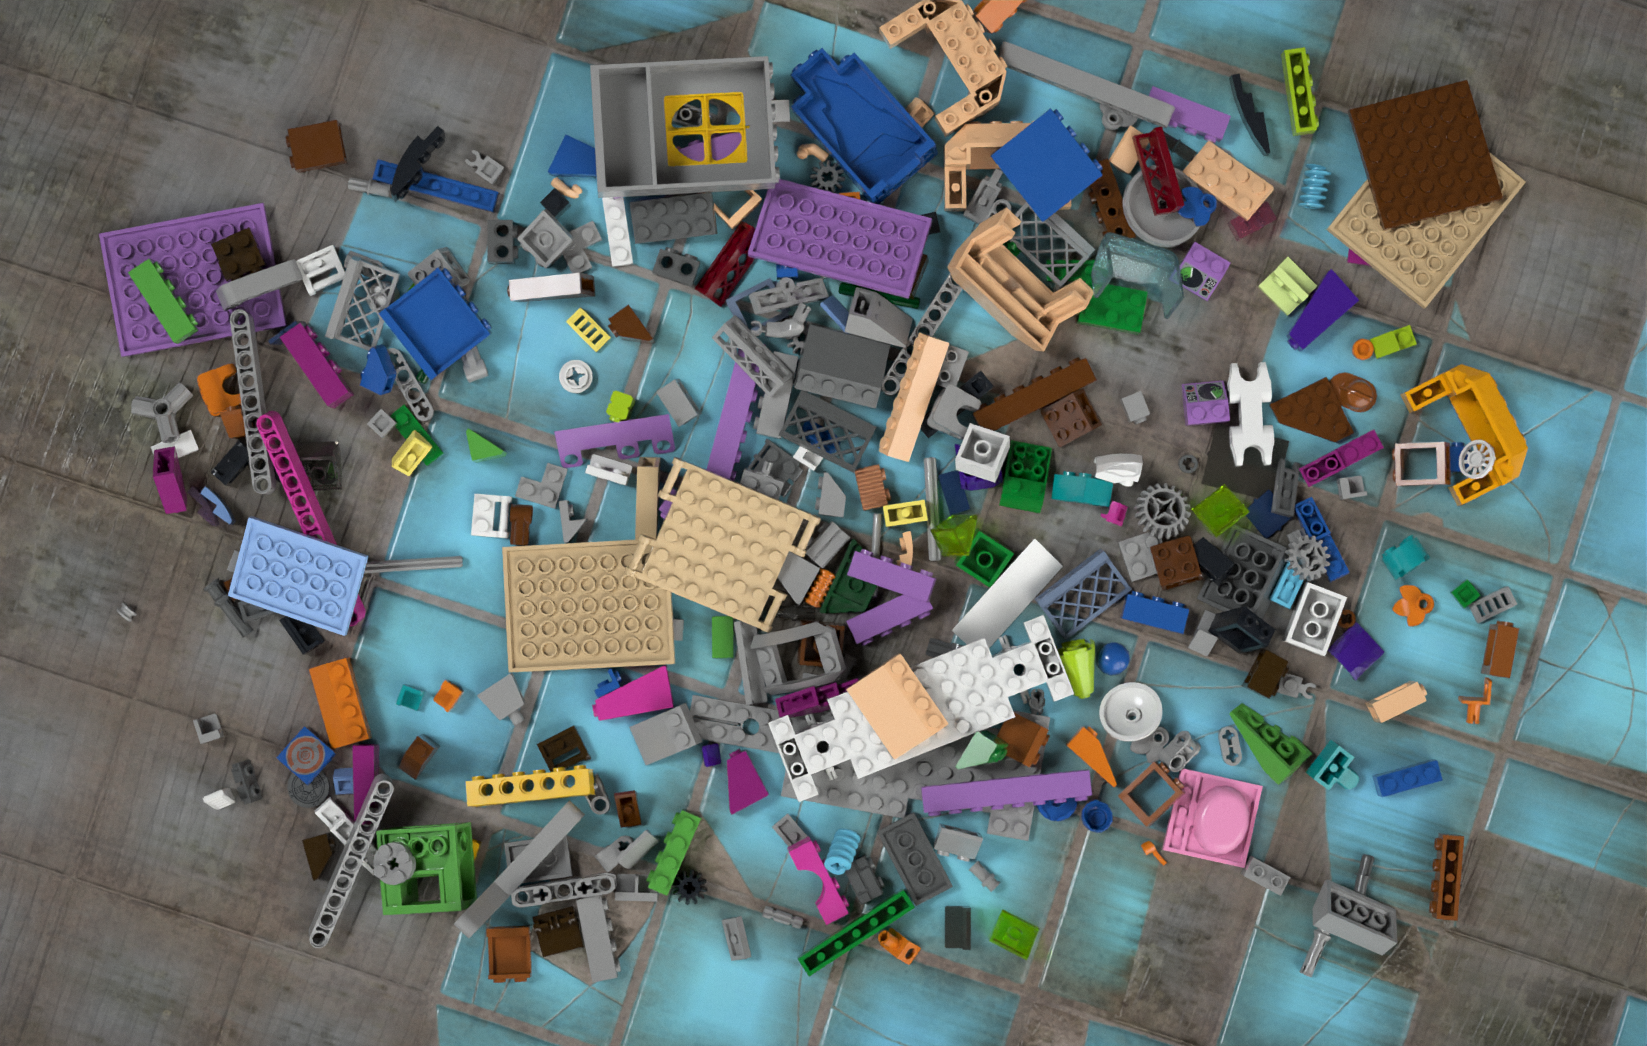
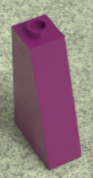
M379 744L353 745L354 821L358 817L374 778L379 774ZM372 802L370 807L377 808L378 802ZM366 820L362 823V825L372 824V822L369 820Z

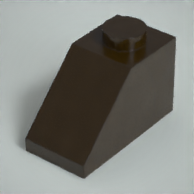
M330 832L302 840L313 881L321 878L335 853L334 848H337L335 838L330 836Z

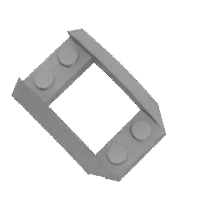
M819 621L767 634H756L750 649L755 648L766 684V687L762 688V690L770 695L800 691L812 686L817 687L832 683L846 670L835 628L828 625L823 626L819 624ZM814 636L825 673L787 681L777 644Z

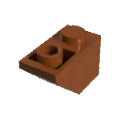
M226 407V411L220 412L229 438L246 437L242 407Z

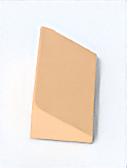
M1129 126L1109 159L1113 166L1126 174L1131 173L1138 161L1132 137L1143 134L1133 126ZM1148 139L1140 140L1141 147L1145 149L1149 143Z

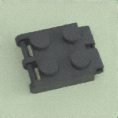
M766 439L764 441L766 444L758 454L753 456L755 459L748 469L752 470L757 461H759L754 471H762L765 460H769L767 468L769 462L772 461L770 474L775 478L785 480L780 494L782 497H785L792 488V485L787 482L788 479L796 482L804 470L798 467L800 462ZM769 446H771V447L769 448V450L766 452V454L764 455V457L761 458V456H762L763 453L766 451V449H767Z

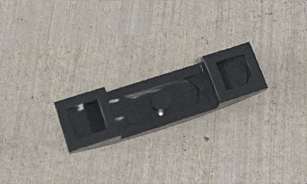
M980 371L963 384L960 389L979 399L994 386L985 374ZM958 409L956 416L966 409ZM931 410L925 414L920 428L928 439L938 432V430L931 428L927 424Z

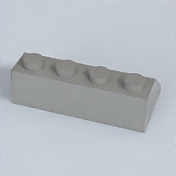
M1328 879L1324 881L1313 906V926L1380 955L1385 954L1397 944L1396 909Z

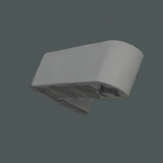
M293 259L220 286L216 293L223 310L226 311L241 305L244 301L299 282L303 277L296 260Z

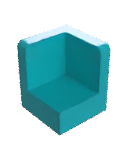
M403 684L396 705H402L418 711L426 691Z

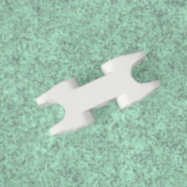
M1266 362L1258 364L1257 378L1251 382L1241 378L1237 363H1231L1227 383V398L1229 404L1238 403L1239 426H1230L1229 429L1230 448L1235 467L1243 465L1244 451L1249 447H1254L1260 451L1264 466L1271 465L1274 430L1273 425H1263L1262 402H1271L1272 399L1271 380Z

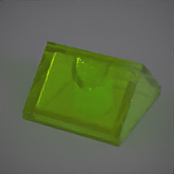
M1225 484L1191 509L1207 532L1215 538L1249 513V510Z
M953 515L930 529L942 556H969L978 515Z
M1002 909L988 936V940L1027 960L1040 928Z

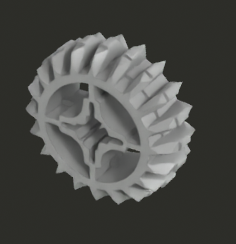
M1157 483L1154 488L1148 486L1147 491L1143 490L1140 493L1141 497L1136 499L1138 504L1135 505L1134 510L1138 511L1135 514V518H1141L1138 525L1144 524L1145 526L1143 532L1150 530V537L1157 533L1158 539H1161L1163 534L1166 539H1169L1171 534L1175 537L1179 534L1178 531L1182 532L1185 529L1184 525L1189 523L1187 518L1191 516V513L1186 511L1190 508V504H1184L1187 501V497L1181 498L1180 496L1182 490L1176 493L1174 491L1175 486L1168 489L1167 483H1164L1161 488L1160 484ZM1155 497H1164L1169 500L1161 501L1159 498L1156 499ZM1148 504L1150 505L1149 508L1153 511V517H1152V518H1151V517L1149 516V514H1148V510H1147V505H1148ZM1173 504L1175 505V507H1176V509H1177V513H1178V517H1177V518L1175 517L1176 514H1175V513L1173 512V510H1172V505H1173ZM1166 506H1168L1165 510L1166 512H1164L1163 514L1161 513L1159 516H1157L1160 512L1159 510H1162ZM1164 521L1166 524L1169 523L1170 525H1160L1157 522Z

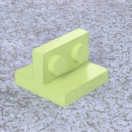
M1289 257L1258 286L1286 316L1317 287Z

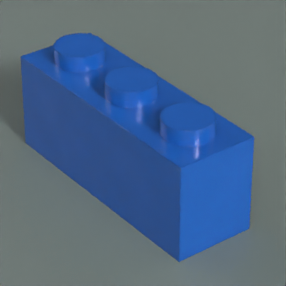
M1132 591L1131 595L1126 594L1120 618L1183 634L1189 609L1184 608L1185 604L1173 601L1172 605L1164 603L1165 599L1153 596L1152 600L1144 598L1143 593Z
M1435 759L1372 776L1377 795L1380 797L1443 781L1438 761Z

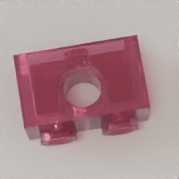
M1266 201L1262 203L1248 221L1238 216L1227 224L1238 242L1273 223L1277 218Z

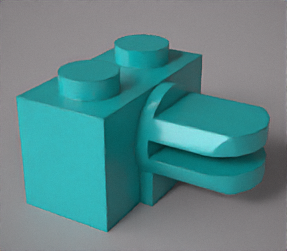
M1332 740L1328 742L1305 772L1327 790H1330L1335 782L1349 790L1356 787L1359 782L1358 774L1348 766L1355 757Z

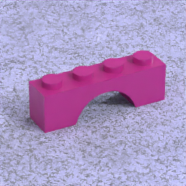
M808 836L787 847L798 870L812 871L822 879V892L815 901V904L826 925L849 914L846 909L849 904L844 895H839L837 889L840 886L835 876L830 878L828 870L824 865L825 858L821 860L818 854L821 852L817 841L814 840L812 842Z

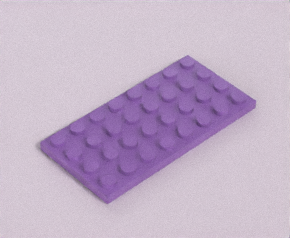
M780 179L779 183L775 184L774 189H768L748 256L909 299L931 228L932 218Z

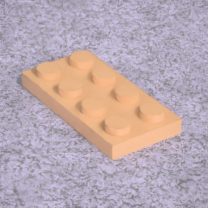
M1210 141L1204 145L1183 170V173L1199 187L1213 195L1246 221L1251 218L1274 190L1271 184Z

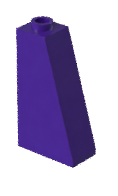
M1332 269L1323 276L1286 335L1289 339L1287 341L1294 350L1302 351L1359 301Z

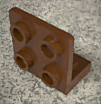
M1083 388L1041 410V414L1059 447L1102 426Z
M1190 536L1150 547L1163 591L1203 580Z

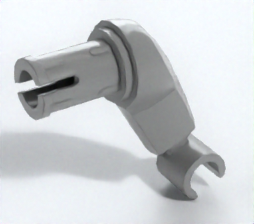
M799 303L792 319L790 318L783 322H767L765 326H762L759 321H752V326L760 328L756 331L751 330V333L754 336H759L762 332H765V336L774 338L800 335L804 330L803 323L811 308L809 306L805 308V304Z

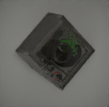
M339 441L297 443L296 452L313 491L342 490V463Z

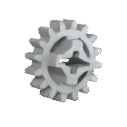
M1308 535L1295 538L1294 542L1288 544L1291 549L1285 551L1289 555L1285 562H1290L1287 569L1294 570L1293 576L1299 575V580L1307 579V581L1320 578L1321 574L1327 572L1324 567L1330 565L1326 561L1330 554H1325L1328 547L1321 546L1322 540L1316 542V536L1308 537ZM1301 545H1305L1301 550H1298Z

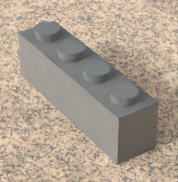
M774 351L773 354L791 371L793 376L771 398L766 393L764 397L760 396L758 408L761 409L760 417L755 418L753 429H757L756 434L781 439L782 437L779 436V433L785 423L799 357ZM766 378V384L773 389L776 384L771 379Z
M603 895L577 898L576 902L592 983L617 978L618 972H621L619 959L615 960L614 951H617L615 939H611L610 935L613 926L611 918H607L606 910H609L607 897L603 898Z

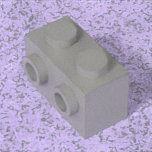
M952 345L948 346L935 386L943 389L948 385L957 386L969 353L968 351Z

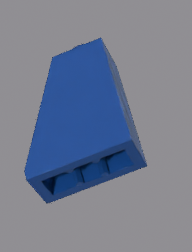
M565 134L548 170L549 175L597 177L595 148Z

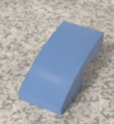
M204 487L200 494L217 505L213 513L228 524L234 525L236 521L227 504L211 488Z

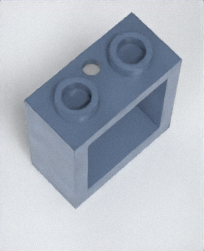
M771 278L727 299L726 303L732 315H736L749 329L736 302L768 286L770 289L776 288L777 281L772 282ZM790 307L780 309L781 314L761 323L762 326H765L767 322H780L788 318V312L791 311ZM755 326V327H753V328H751V329H749V330H750V331H751V330H755V331H756V330H758L760 327Z

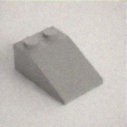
M686 703L629 727L645 765L702 742Z
M939 823L933 848L937 850V854L949 857L951 853L958 855L957 859L969 862L970 858H976L983 837L980 833Z

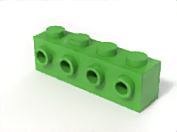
M147 259L128 273L172 341L179 344L199 331L196 327L198 322L192 313L188 315L184 309L187 307L181 296L177 297L173 292L175 287L169 278L165 279L162 275L164 270L159 262Z
M682 809L681 813L676 812L672 821L675 827L672 832H667L663 842L667 844L664 852L659 851L656 857L657 868L655 871H650L646 880L650 883L648 888L666 896L668 895L702 817Z

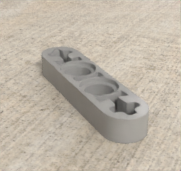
M395 348L388 349L389 354H398L396 360L400 365L404 363V366L396 369L395 381L415 416L421 421L431 420L434 416V408L421 385L416 380L403 354ZM402 370L409 372V379L405 382H401L398 379V374ZM412 388H417L420 392V396L416 400L409 398L408 392ZM424 398L425 402H422L424 408L430 409L427 412L429 416H420L421 408L419 405L414 407L413 404L419 403Z

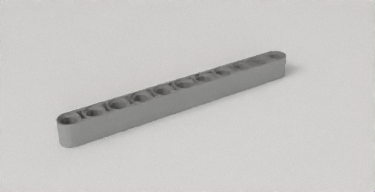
M1004 199L997 200L983 221L997 213L996 207L998 205H1004L1011 211L1010 203ZM949 274L911 334L906 348L901 350L884 377L881 390L885 395L893 396L900 390V382L905 373H897L895 367L899 363H904L907 366V361L911 357L907 354V348L914 345V341L918 337V330L926 328L930 332L929 336L933 337L963 290L960 286H956L951 282V274ZM942 293H949L952 297L951 302L943 303L940 300V295ZM933 310L938 311L941 315V318L937 321H932L929 318V313ZM887 381H894L896 389L889 392L884 388V384Z

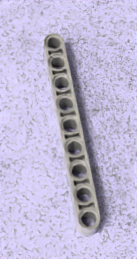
M1008 42L1002 43L997 55L998 58H1003L1009 69L1160 127H1168L1175 107L1168 103Z
M238 309L232 312L230 324L252 486L259 494L271 495L276 489L274 465L264 442L260 449L255 448L256 440L262 439L258 428L252 427V421L266 413L254 319L250 313ZM242 315H245V317H246L245 323L242 324V325H239V324H238V319H239V317L242 316ZM247 335L249 341L246 345L242 346L241 339ZM250 356L252 359L251 364L244 366V359ZM249 377L254 378V384L251 387H248L246 384ZM253 397H256L257 404L255 407L251 408L249 405V401ZM264 459L266 465L262 470H259L258 462ZM263 480H267L268 488L262 491L260 484Z
M378 774L374 778L309 927L310 944L315 948H323L328 943L392 796L394 788L392 780L387 774ZM381 783L389 784L385 789L378 788ZM372 802L380 803L377 808L370 807ZM366 820L372 822L370 826H362V823ZM358 839L364 840L363 844L361 845H355L353 843ZM349 858L356 859L353 864L346 863V860ZM340 877L348 878L343 883L337 881ZM334 895L340 897L337 901L329 900ZM325 914L331 915V918L328 920H323L321 917ZM316 933L323 934L321 938L313 937Z

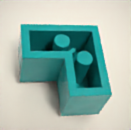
M1064 471L1063 475H1054L1051 499L1110 507L1113 483L1096 478L1095 475L1092 478V474L1079 473V476H1076L1074 472Z

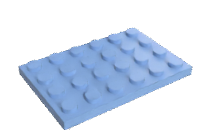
M250 516L228 596L345 636L348 633L368 555Z

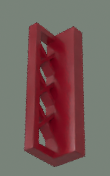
M1156 127L1150 133L1134 135L1132 139L1154 216L1177 212L1185 205L1163 128ZM1140 140H1149V151L1141 147ZM1148 158L1156 164L1154 171L1146 165ZM1154 177L1161 182L1162 187L1160 190L1152 186L1151 181ZM1159 197L1166 201L1168 208L1159 209L1157 203Z
M741 221L694 288L719 307H722L755 259L748 256L755 228ZM746 253V260L744 263L739 264V257ZM734 270L733 279L727 281L728 273ZM718 288H722V294L717 300L713 295Z

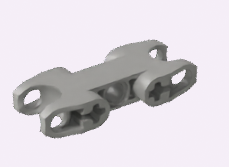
M604 872L564 880L523 885L511 894L512 904L517 907H529L562 900L604 895L616 888L617 878L613 873ZM601 879H609L611 887L604 888L601 885ZM584 882L586 885H589L588 890H586L584 887L581 888V885ZM560 885H568L570 893L562 895L559 891ZM542 889L544 892H548L546 897H544V894H540ZM521 891L525 892L528 895V900L522 901L518 893Z

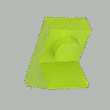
M1410 325L1369 339L1373 344L1376 359L1417 345Z

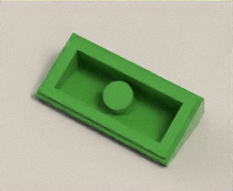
M712 616V658H734L733 617Z

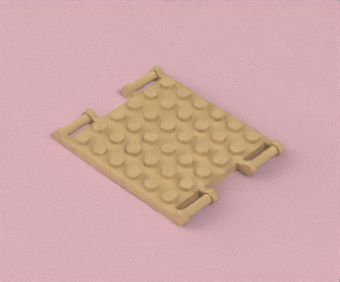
M674 457L670 474L663 489L658 493V497L672 502L656 539L640 534L638 547L630 565L626 566L624 573L755 626L767 633L771 632L773 628L771 625L779 607L787 597L786 593L773 588L789 551L801 557L805 556L807 544L816 524L819 525L821 518ZM680 469H687L676 495L671 494L670 492ZM803 519H806L809 522L798 546L793 545L792 543ZM647 545H651L653 547L641 572L637 570V567ZM769 595H772L775 598L765 621L762 622L759 620V617Z

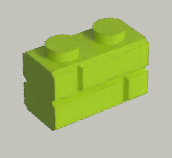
M616 390L613 391L610 399L611 403L608 404L606 413L610 416L609 420L618 423L629 420L630 410L633 409L635 403L634 398L631 395Z

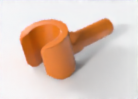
M1151 841L1141 845L1146 856L1153 853L1163 866L1167 863Z

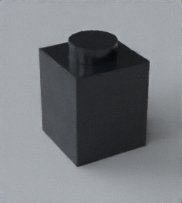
M556 188L540 202L556 219L571 206L570 202Z

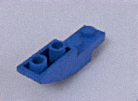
M1310 497L1295 504L1294 511L1308 537L1316 536V542L1322 540L1321 546L1328 547L1325 554H1330V557L1326 558L1330 565L1324 568L1327 570L1325 574L1329 581H1335L1349 574V570L1313 498Z

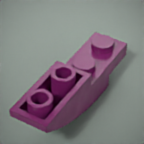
M1375 429L1306 464L1299 468L1306 484L1310 487L1383 449L1384 446Z

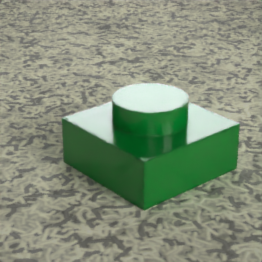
M1468 579L1464 580L1450 592L1463 609L1481 596Z

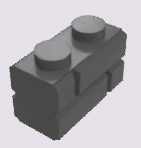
M864 854L854 859L851 863V868L846 870L845 873L860 903L864 904L882 895V888L885 885L880 876H875L873 869L876 867L871 857L866 858Z

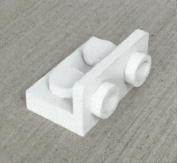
M593 454L585 473L627 486L632 466Z

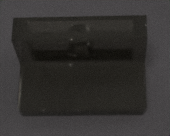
M945 906V948L971 950L970 906Z

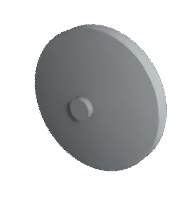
M1156 165L1149 166L1148 168L1154 171ZM1174 167L1180 191L1186 187L1198 188L1196 183L1186 176L1183 171ZM1142 171L1138 172L1127 184L1123 195L1124 215L1130 228L1142 240L1159 247H1173L1186 242L1199 229L1200 226L1196 227L1193 218H1184L1178 211L1154 216ZM1154 177L1151 181L1152 186L1160 190L1162 187L1161 182ZM1159 197L1157 200L1159 209L1168 208L1166 201Z

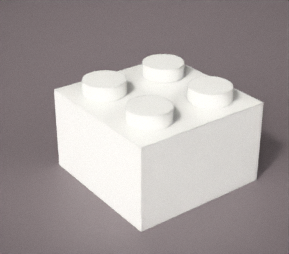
M970 423L955 459L956 470L995 483L1010 447V436Z

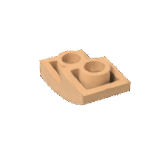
M911 531L902 533L903 537L899 538L901 548L906 550L907 554L899 555L900 560L896 561L898 566L901 565V562L908 565L912 564L913 544Z

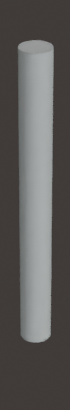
M874 513L872 557L879 559L882 514ZM878 586L873 597L878 596Z

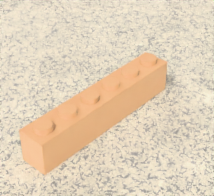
M919 332L918 337L914 341L912 355L907 361L905 375L900 382L898 396L893 402V410L887 420L884 437L880 440L879 452L909 462L949 346L948 342Z

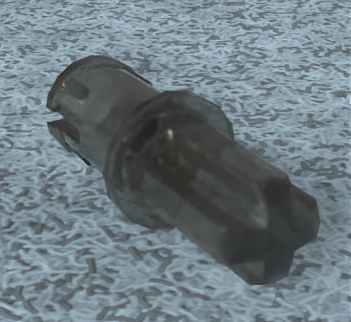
M1164 132L1171 154L1174 152L1186 161L1191 162L1196 152L1181 143V139L1177 140Z

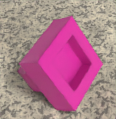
M1112 501L1108 514L1101 513V517L1112 524L1122 526L1128 506Z

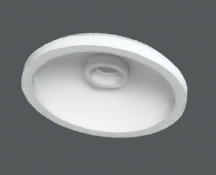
M1135 682L1120 684L1111 689L1103 698L1099 710L1100 720L1104 729L1112 737L1122 741H1137L1152 734L1160 724L1163 713L1162 704L1157 693L1150 687ZM1131 716H1136L1134 720H1130Z

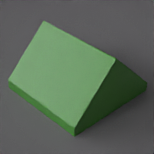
M467 429L466 435L472 461L477 463L507 455V452L473 430Z

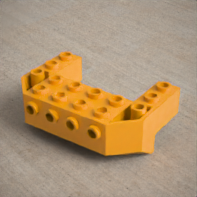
M1463 364L1457 365L1400 394L1409 413L1447 395L1470 441L1483 440L1494 448L1496 460H1494L1493 469L1483 478L1471 479L1467 477L1448 487L1457 506L1463 505L1519 477L1528 450L1526 440L1519 431L1515 418L1510 414L1504 397L1497 389L1494 378L1490 373ZM1477 444L1478 451L1482 444Z

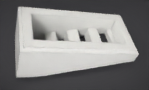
M230 788L221 789L203 798L206 804L216 810L235 803Z

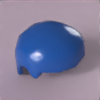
M1117 642L1106 644L1097 655L1098 668L1110 676L1122 673L1130 662L1129 651L1124 645Z
M1093 800L1083 808L1081 820L1089 831L1101 833L1110 827L1113 822V813L1107 803Z

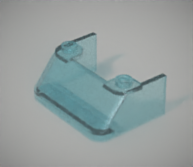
M1111 232L1105 234L1101 240L1091 272L1094 297L1098 298L1111 279L1115 277L1145 286L1148 297L1152 301L1162 303L1164 318L1169 319L1184 298L1178 257L1172 251Z

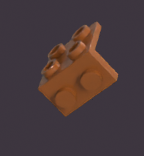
M1014 713V718L1003 722L997 737L1008 743L1006 756L1030 768L1032 764L1036 765L1041 755L1038 753L1041 745L1045 747L1050 735L1047 733L1049 730Z

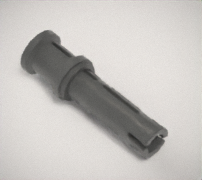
M217 578L203 590L210 594L215 601L214 605L220 606L242 638H244L253 631V628L248 623H244L240 611L230 599L231 597L228 596V593L220 585L219 578Z

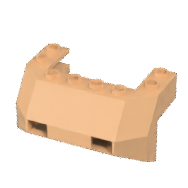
M1006 207L978 225L956 250L947 268L953 280L1012 336L1035 351L1044 352L1058 324L1086 309L1094 291L1081 278L1054 293L1003 245V243L1013 238L1015 232L1012 229L1022 222Z

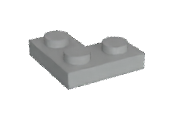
M593 221L569 232L575 240L565 249L563 256L572 273H583L592 269L584 249L602 241Z
M547 463L542 482L521 477L515 497L556 509L568 469Z

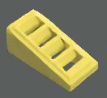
M581 307L566 321L595 352L611 339ZM583 315L585 318L575 326L574 323ZM589 321L591 325L581 332L580 329ZM595 327L597 331L588 339L586 335ZM601 333L603 337L594 345L592 341Z

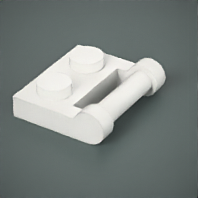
M334 245L296 261L310 296L315 295L316 291L344 279L346 271ZM333 268L337 269V274L312 284L311 278Z
M474 494L471 535L509 538L507 527L509 504L512 503V497ZM496 502H501L499 531H493Z

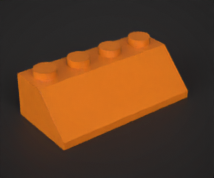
M350 657L309 669L331 749L372 738Z

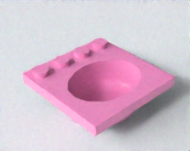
M1183 768L1179 771L1178 779L1185 786L1183 790L1186 793L1171 807L1162 850L1245 868L1263 786Z

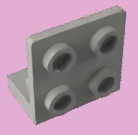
M448 247L437 249L408 272L415 285L440 266L442 269L446 268L453 276L451 281L455 286L458 284L465 286L471 281Z

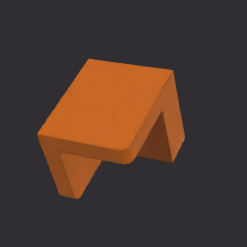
M445 680L433 701L442 706L446 712H450L464 691L449 680Z

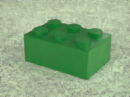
M1085 281L1094 291V294L1086 309L1078 313L1077 324L1136 335L1141 332L1147 291Z

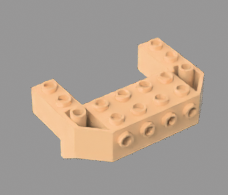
M922 0L879 27V33L890 49L923 28L926 33L932 32L969 90L965 98L935 116L936 123L945 137H947L965 124H968L977 117L981 118L999 105L1007 65L1002 57L998 58L995 54V45L983 35L985 30L979 21L975 22L972 15L974 13L968 4L964 5L962 0Z
M978 121L969 122L945 144V211L966 210V170L1000 169L991 157V154L1000 149L1031 123H1023V121H1011L1010 123L992 121L990 124H981ZM1071 200L1059 210H1070Z

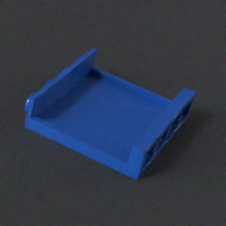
M1051 108L1000 149L991 154L993 160L1042 222L1103 175L1100 172L1103 167L1096 159L1092 161L1087 154L1090 151L1083 142L1079 144L1074 137L1077 134L1070 125L1066 128L1061 122L1064 119L1057 109L1053 111Z
M441 266L436 268L435 271L390 306L378 313L430 380L434 379L492 334L490 323L485 318H480L477 314L479 310L472 301L468 302L465 299V291L459 284L455 286L451 281L453 278L451 273L446 268L442 269Z

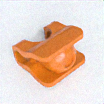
M232 363L202 373L197 378L202 399L210 415L214 417L219 416L220 412L226 411V407L242 406L240 393L230 395L222 387L223 382L237 372L235 365Z

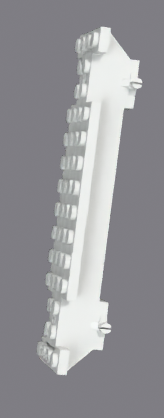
M1044 615L1023 623L1030 642L1018 646H1010L1007 635H1004L1003 638L1001 636L998 639L1003 649L998 654L992 656L987 642L983 638L911 666V670L949 724L895 760L848 692L827 699L834 718L824 722H816L813 714H809L810 718L808 715H804L808 726L799 732H794L788 715L768 722L798 802L818 795L811 774L825 769L829 781L833 780L832 775L834 779L838 778L833 766L849 759L857 779L976 733V731L984 730L1014 718L1015 714L1008 697L1020 693L1023 703L1026 704L1030 698L1028 689L1045 682L1054 702L1073 695L1074 692ZM1016 664H1021L1024 667V672L1020 676L1015 675L1013 671ZM820 741L828 743V749L824 753H820L817 750V744Z

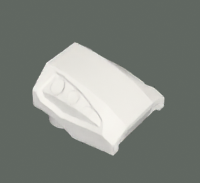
M1120 453L1097 456L1094 459V463H1096L1095 477L1112 483H1120L1124 486H1132L1134 481L1138 482L1141 475L1142 455Z

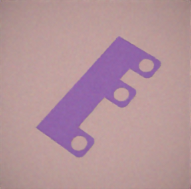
M669 414L620 421L619 423L613 422L554 431L561 465L564 468L581 466L583 464L581 450L616 445L618 457L620 459H630L640 455L637 441L651 439L653 450L656 454L669 453L675 450ZM662 440L668 441L670 443L669 449L659 450L657 448L658 442ZM625 446H632L635 452L630 456L622 454L621 450ZM573 454L578 457V461L575 464H567L565 457Z

